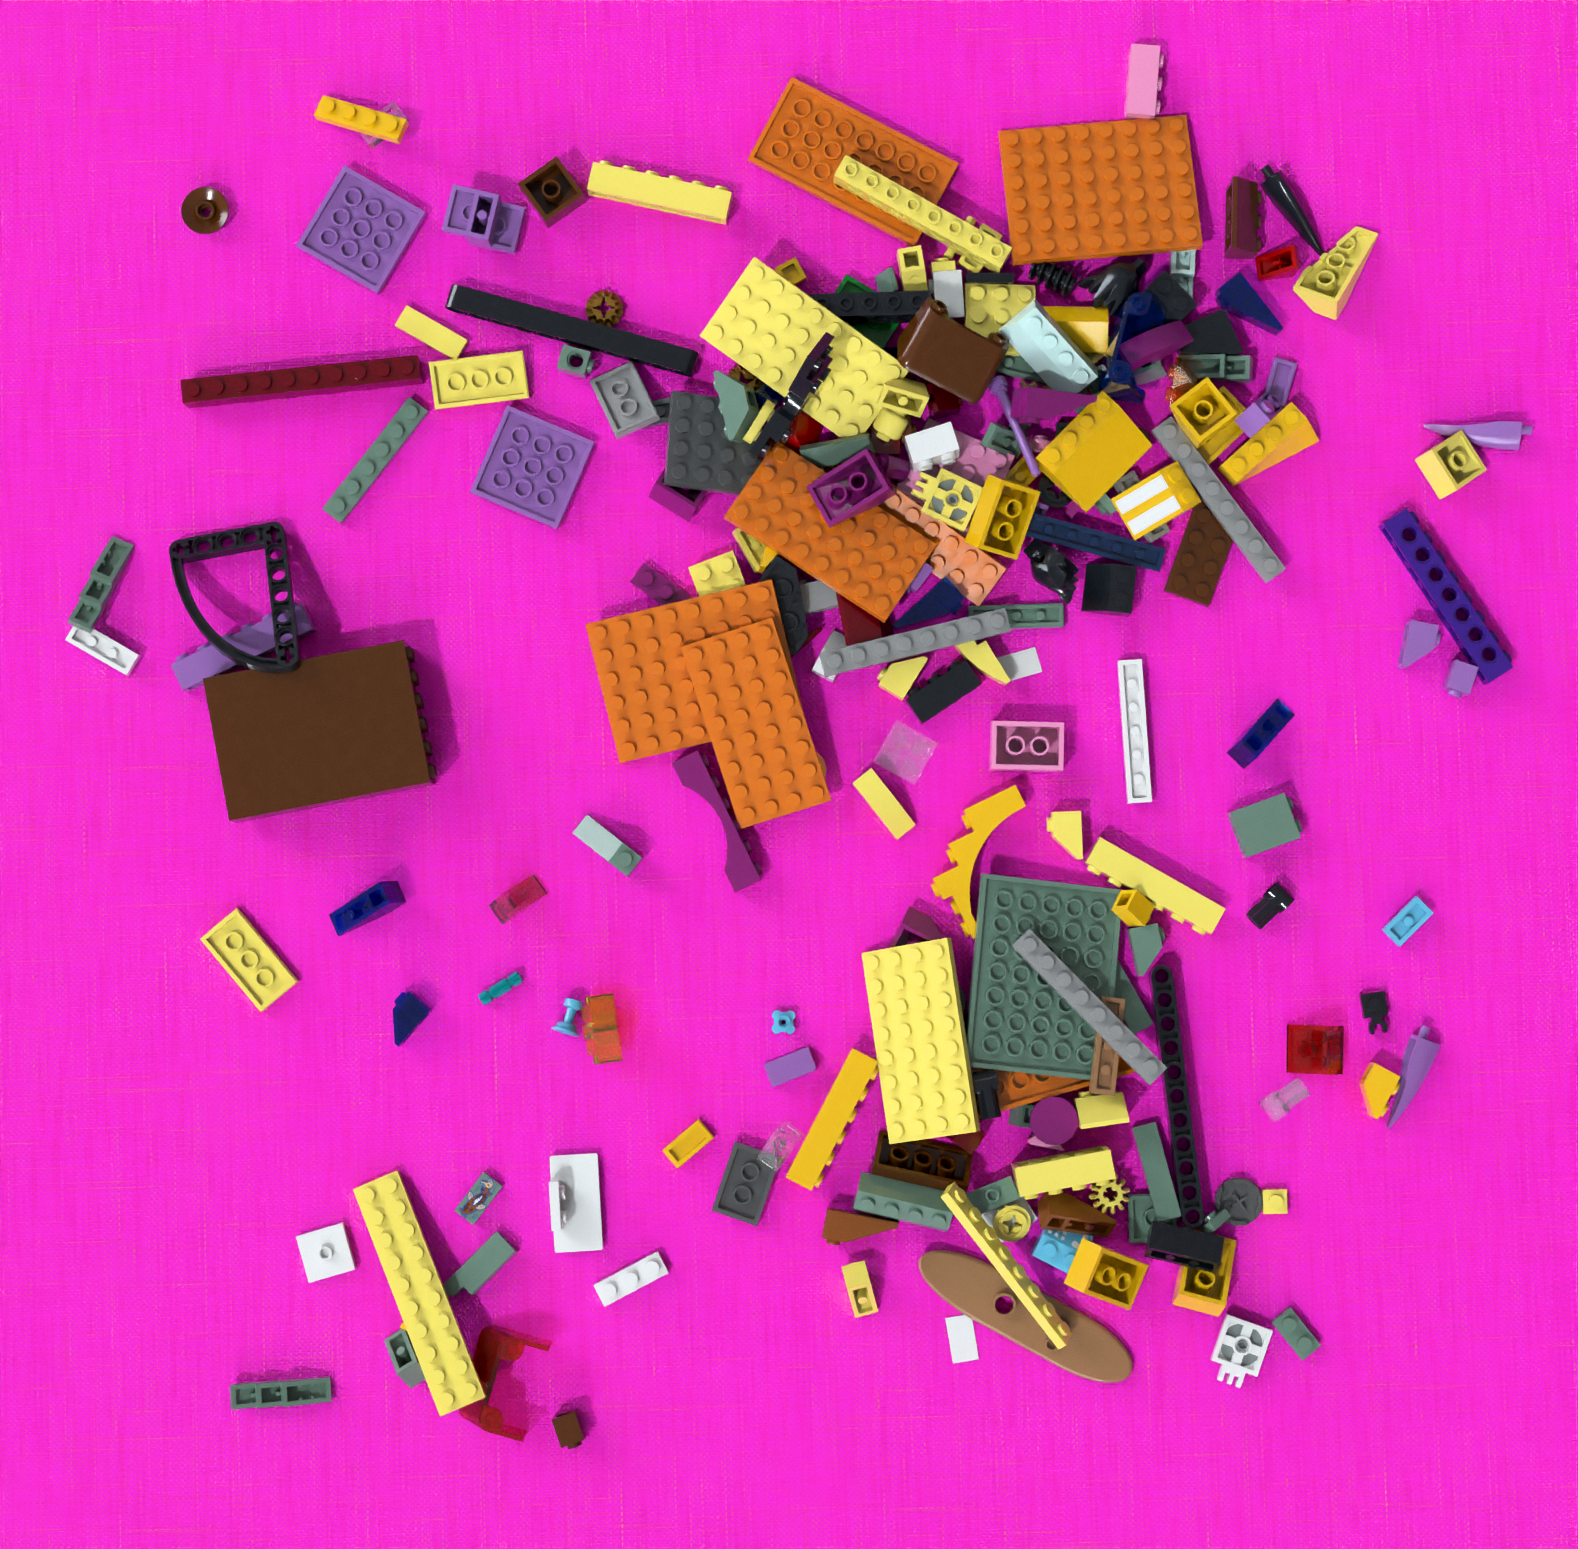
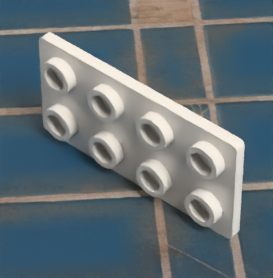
M598 1154L550 1156L551 1180L549 1181L551 1231H554L555 1252L602 1250L603 1236Z

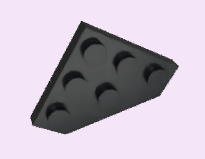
M776 555L758 582L772 579L789 651L796 655L809 636L797 568Z

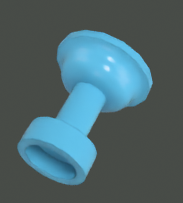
M565 998L563 1005L567 1007L564 1021L557 1022L551 1029L563 1034L579 1037L577 1027L573 1025L576 1011L582 1010L584 1003Z

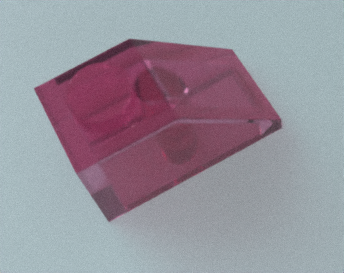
M533 874L502 893L488 906L503 925L540 900L547 892Z

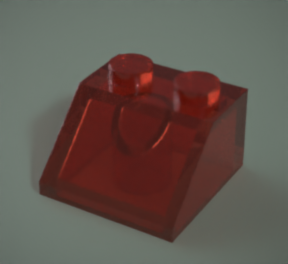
M1287 1024L1286 1072L1321 1075L1343 1074L1344 1026Z

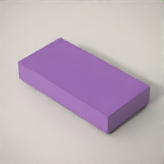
M1274 357L1263 395L1267 391L1270 395H1275L1284 409L1297 363Z

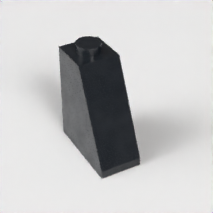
M1225 309L1184 325L1192 336L1193 341L1176 350L1177 355L1225 354L1226 356H1240L1243 353Z

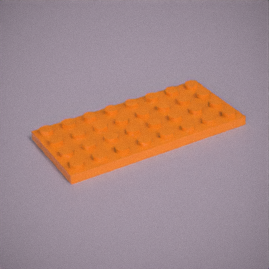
M791 77L751 151L748 162L912 247L916 246L923 232L835 184V172L845 155L931 203L938 205L959 163Z
M774 444L729 508L724 519L885 623L937 544L878 506L830 528L806 487L827 473L783 444L779 446Z
M773 617L681 646L741 829L831 801L832 798Z

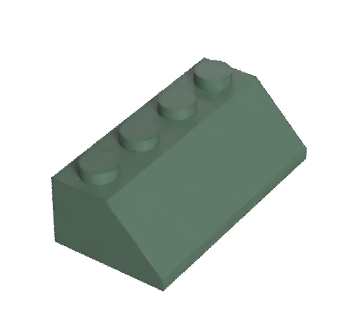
M861 1171L852 1206L854 1211L944 1232L949 1230L953 1216L952 1211L941 1198L943 1190Z

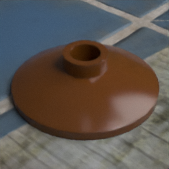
M201 187L191 191L185 197L181 207L183 221L192 231L199 234H211L220 230L225 225L229 216V206L227 200L219 191L210 187ZM209 209L211 214L207 217L203 216V212Z

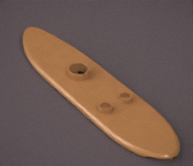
M947 1250L930 1251L920 1257L918 1262L920 1273L931 1289L952 1307L979 1324L1079 1377L1102 1383H1116L1130 1376L1133 1363L1125 1346L1109 1330L1088 1316L1041 1291L1047 1302L1053 1305L1055 1312L1061 1320L1068 1324L1072 1333L1067 1345L1058 1349L992 1264L967 1254ZM1001 1296L1010 1297L1013 1301V1307L1008 1313H1000L995 1307V1302Z

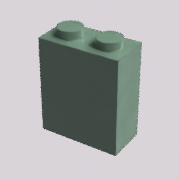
M1285 793L1227 813L1243 858L1301 838L1300 832H1302L1300 822L1298 819H1294L1291 812L1294 809L1293 803L1289 796H1285Z

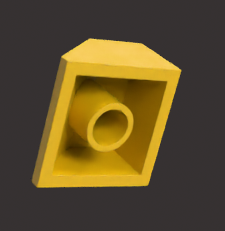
M1208 377L1169 406L1179 427L1196 449L1233 422L1237 415V412Z

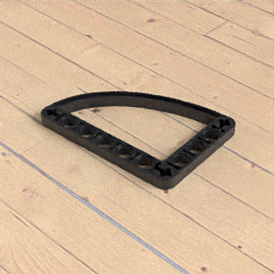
M280 523L259 524L179 539L171 543L169 547L171 568L181 600L194 624L215 649L236 664L255 671L286 673L293 672L299 668L301 656L287 536ZM274 531L278 532L276 533V540L278 543H274L272 535ZM248 535H257V539L254 542H245ZM231 538L234 540L230 547H222V542L225 539ZM209 543L210 548L207 551L201 552L198 550L201 544ZM181 548H184V550L182 551V554H181V555H178V553L180 552V549H181ZM259 549L265 550L277 658H265L248 654L237 649L215 632L205 620L194 601L187 581L184 563ZM274 551H283V555L279 559L271 558V554ZM278 571L285 572V576L281 580L273 579L274 574ZM287 592L288 596L285 600L277 601L275 599L278 593ZM289 613L290 618L287 621H278L280 614ZM284 634L293 635L290 642H280ZM286 651H289L292 656L291 663L288 664L285 662L287 661Z

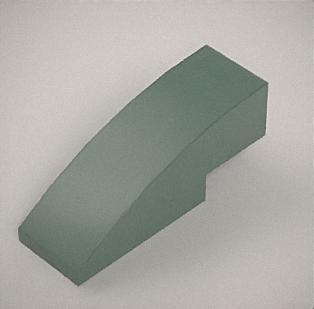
M1178 355L1177 379L1202 381L1208 377L1211 382L1253 383L1254 359L1250 355Z

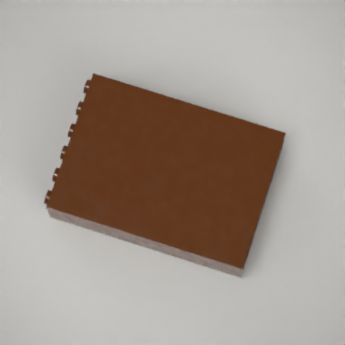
M402 640L302 659L299 668L293 672L264 673L249 669L203 678L229 821L240 823L434 785V779H437L435 765L430 763L429 756L433 755L431 742L426 740L425 733L429 732L427 720L424 716H421L420 709H424L422 695L419 692L417 693L416 686H419L420 682L417 671L412 669V663L415 662L413 648Z

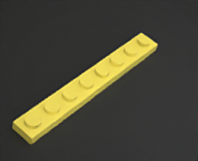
M955 1182L948 1185L941 1195L942 1200L1058 1349L1066 1346L1072 1335L1068 1324L1057 1315L1053 1305L1047 1302L1041 1294L1039 1287L1030 1280L1023 1266L1016 1262L1009 1248L1003 1245L997 1237L995 1230L982 1218L981 1212L968 1200L965 1191L959 1188Z

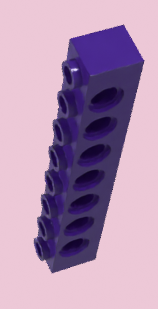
M1406 508L1378 527L1469 664L1479 667L1477 676L1483 685L1488 684L1513 668L1511 664L1512 659L1508 652L1502 651L1498 645L1499 640L1492 630L1489 631L1484 624L1485 618L1479 610L1476 611L1472 606L1470 595L1465 590L1462 591L1458 585L1459 579L1452 570L1449 571L1444 564L1446 560L1442 553L1438 550L1435 551L1431 545L1432 539L1430 535L1419 527V519L1413 511L1409 512ZM1404 530L1412 533V541H1406L1403 538ZM1417 550L1424 551L1426 554L1425 561L1417 559ZM1430 570L1438 572V581H1433L1430 578ZM1444 589L1452 593L1451 601L1443 598L1442 593ZM1457 609L1465 612L1466 618L1464 621L1457 619ZM1471 629L1478 632L1479 638L1477 641H1473L1470 638L1469 631ZM1484 649H1488L1492 653L1490 661L1483 658L1482 652Z

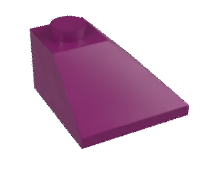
M909 906L888 948L942 939L943 936L931 916Z

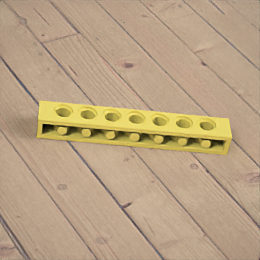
M845 155L834 174L835 184L994 273H1000L1011 253L1012 247L847 155Z

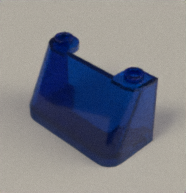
M1133 293L1115 316L1098 382L1099 391L1103 390L1113 400L1139 404L1144 402L1146 392L1137 386V379L1133 376L1131 365L1123 361L1118 351L1120 344L1137 336L1138 333L1142 334L1149 331L1153 325L1164 324L1166 313L1152 293Z

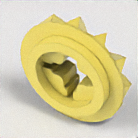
M1005 1204L1003 1209L997 1210L995 1218H992L993 1229L997 1237L1006 1242H1015L1022 1239L1028 1233L1031 1225L1028 1212L1017 1204L1011 1206ZM1011 1217H1013L1018 1223L1012 1224L1008 1229V1225L1005 1222L1010 1221Z

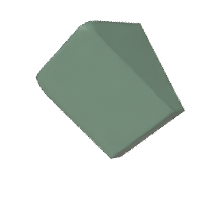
M892 267L875 276L878 292L898 291Z
M1029 1103L1011 1108L1009 1125L1031 1128L1029 1123L1030 1112L1035 1104Z

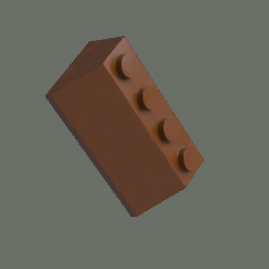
M879 1130L870 1174L945 1191L948 1185L955 1182L959 1188L967 1193L973 1153L970 1155L961 1147L924 1139L889 1144L888 1132Z

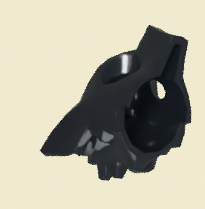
M1140 257L1131 264L1125 262L1113 263L1101 272L1077 282V286L1084 289L1089 288V293H1095L1093 297L1094 308L1103 306L1109 310L1112 308L1110 316H1116L1122 309L1128 308L1137 298L1140 280L1147 268L1144 260Z
M1033 539L1023 550L1030 559L1032 577L1039 584L1056 592L1064 602L1069 604L1076 589L1073 583L1078 582V579L1074 576L1078 572V568L1065 555L1059 553L1058 548L1045 545L1039 540Z

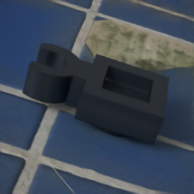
M1378 991L1360 994L1362 1016L1364 1019L1370 1018L1368 1024L1369 1034H1375L1374 1026L1376 1024L1381 1025L1382 1032H1387L1388 1026L1382 1020V1016L1388 1015L1385 992Z

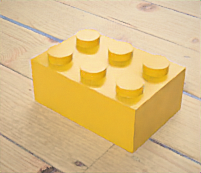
M988 474L964 542L976 548L1017 560L1041 492L1028 486Z
M1082 1238L1064 1284L1084 1294L1131 1310L1149 1265Z

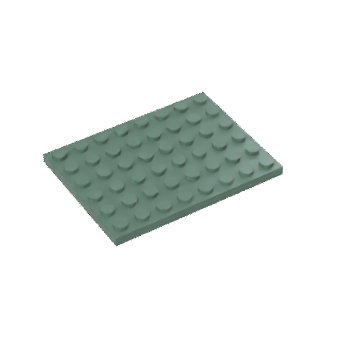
M981 874L966 1030L970 1066L972 1068L1090 1080L1096 1031L1016 952L1012 945L1030 929L1099 999L1100 996L1114 998L1121 919L1111 909L1121 891L1120 889Z

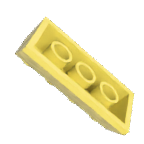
M1105 1145L1011 1163L1018 1195L1020 1197L1024 1196L1025 1200L1038 1198V1193L1048 1192L1049 1195L1063 1193L1062 1189L1072 1187V1190H1081L1087 1188L1086 1184L1096 1182V1186L1110 1184L1111 1179H1116L1111 1151Z

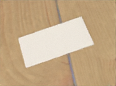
M1035 647L997 658L1010 681L1042 672Z
M966 1315L945 1318L953 1364L978 1360L973 1320Z

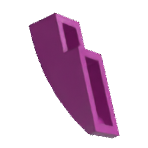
M1180 320L1156 327L1118 345V352L1130 372L1148 362L1153 364L1191 343L1193 338Z

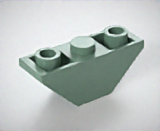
M718 370L714 371L715 379L713 384L720 399L719 410L724 416L725 435L729 438V441L744 442L743 437L759 413L754 389L728 373Z

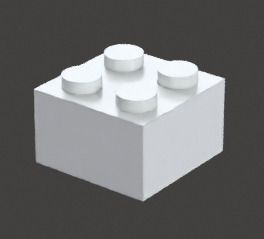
M951 421L905 436V447L913 472L926 473L933 470L935 465L942 464V466H948L955 463V459L959 458L960 448Z

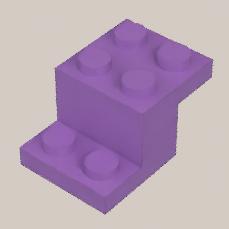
M453 184L442 232L466 237L469 245L515 255L526 208L502 202L499 194Z

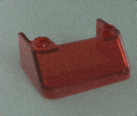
M496 1325L484 1327L479 1334L472 1360L487 1397L460 1408L459 1413L462 1418L486 1432L523 1442L528 1431L503 1424L504 1417L502 1412L498 1408L488 1406L500 1360L515 1361L519 1359L523 1354L525 1345L549 1352L553 1341Z

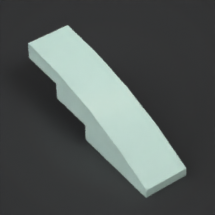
M1196 250L1170 252L1169 275L1193 298Z

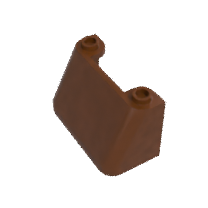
M927 297L897 339V359L906 370L972 404H977L986 392L1009 348V339L1000 332H992L987 338L948 318L947 307L943 302Z

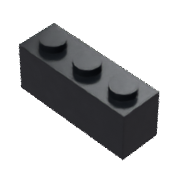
M959 660L953 662L947 667L949 670L942 676L937 673L927 680L929 683L922 689L917 686L907 693L909 698L905 702L921 725L982 684L966 660L962 663Z
M1153 1221L1148 1230L1144 1257L1216 1273L1221 1264L1224 1237H1220L1213 1232L1203 1233L1194 1231L1193 1228L1188 1226H1173L1166 1221Z

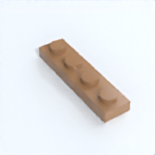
M1100 996V1000L1123 1023L1126 999ZM1097 1032L1095 1034L1089 1093L1115 1096L1119 1055Z

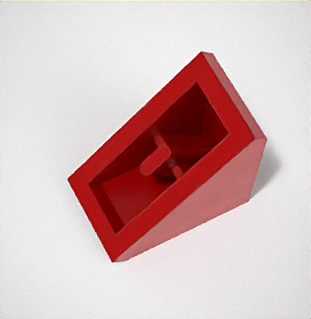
M1291 245L1255 258L1258 281L1292 277L1300 269L1296 245Z

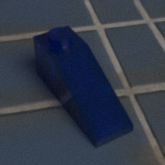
M1241 272L1215 292V301L1221 309H1226L1228 313L1275 336L1284 329Z
M945 577L896 621L892 627L896 631L943 618L950 613L955 615L964 607L962 602L965 597Z
M1276 699L1226 753L1243 769L1246 768L1264 751L1295 714L1279 699Z
M382 881L335 910L329 916L337 935L342 936L392 912L406 903V899L398 881Z

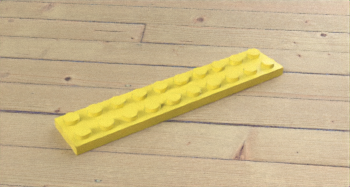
M398 1170L353 1189L440 1417L486 1398L487 1396L400 1172Z

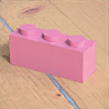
M1132 43L1130 47L1124 120L1154 119L1155 114L1159 115L1160 100H1156L1157 91H1161L1162 77H1158L1159 68L1163 67L1164 54H1160L1159 45Z

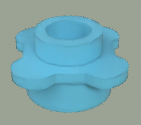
M775 1010L772 1013L774 1025L771 1029L773 1033L787 1032L792 1034L795 1031L793 1026L795 1013L793 1011L780 1012Z

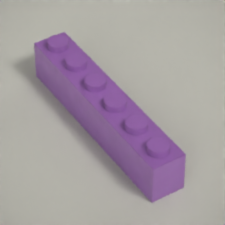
M294 602L298 639L300 640L317 631L306 607L301 603L297 604V602ZM272 613L262 617V622L255 625L252 622L240 628L241 631L234 635L227 633L221 636L237 649L251 655L263 657L276 651ZM280 614L278 621H287L290 618V614ZM284 634L280 642H290L293 635ZM210 643L199 646L196 653L191 655L185 653L176 657V662L170 664L182 690L185 692L204 685L203 678L227 674L242 667L222 655Z

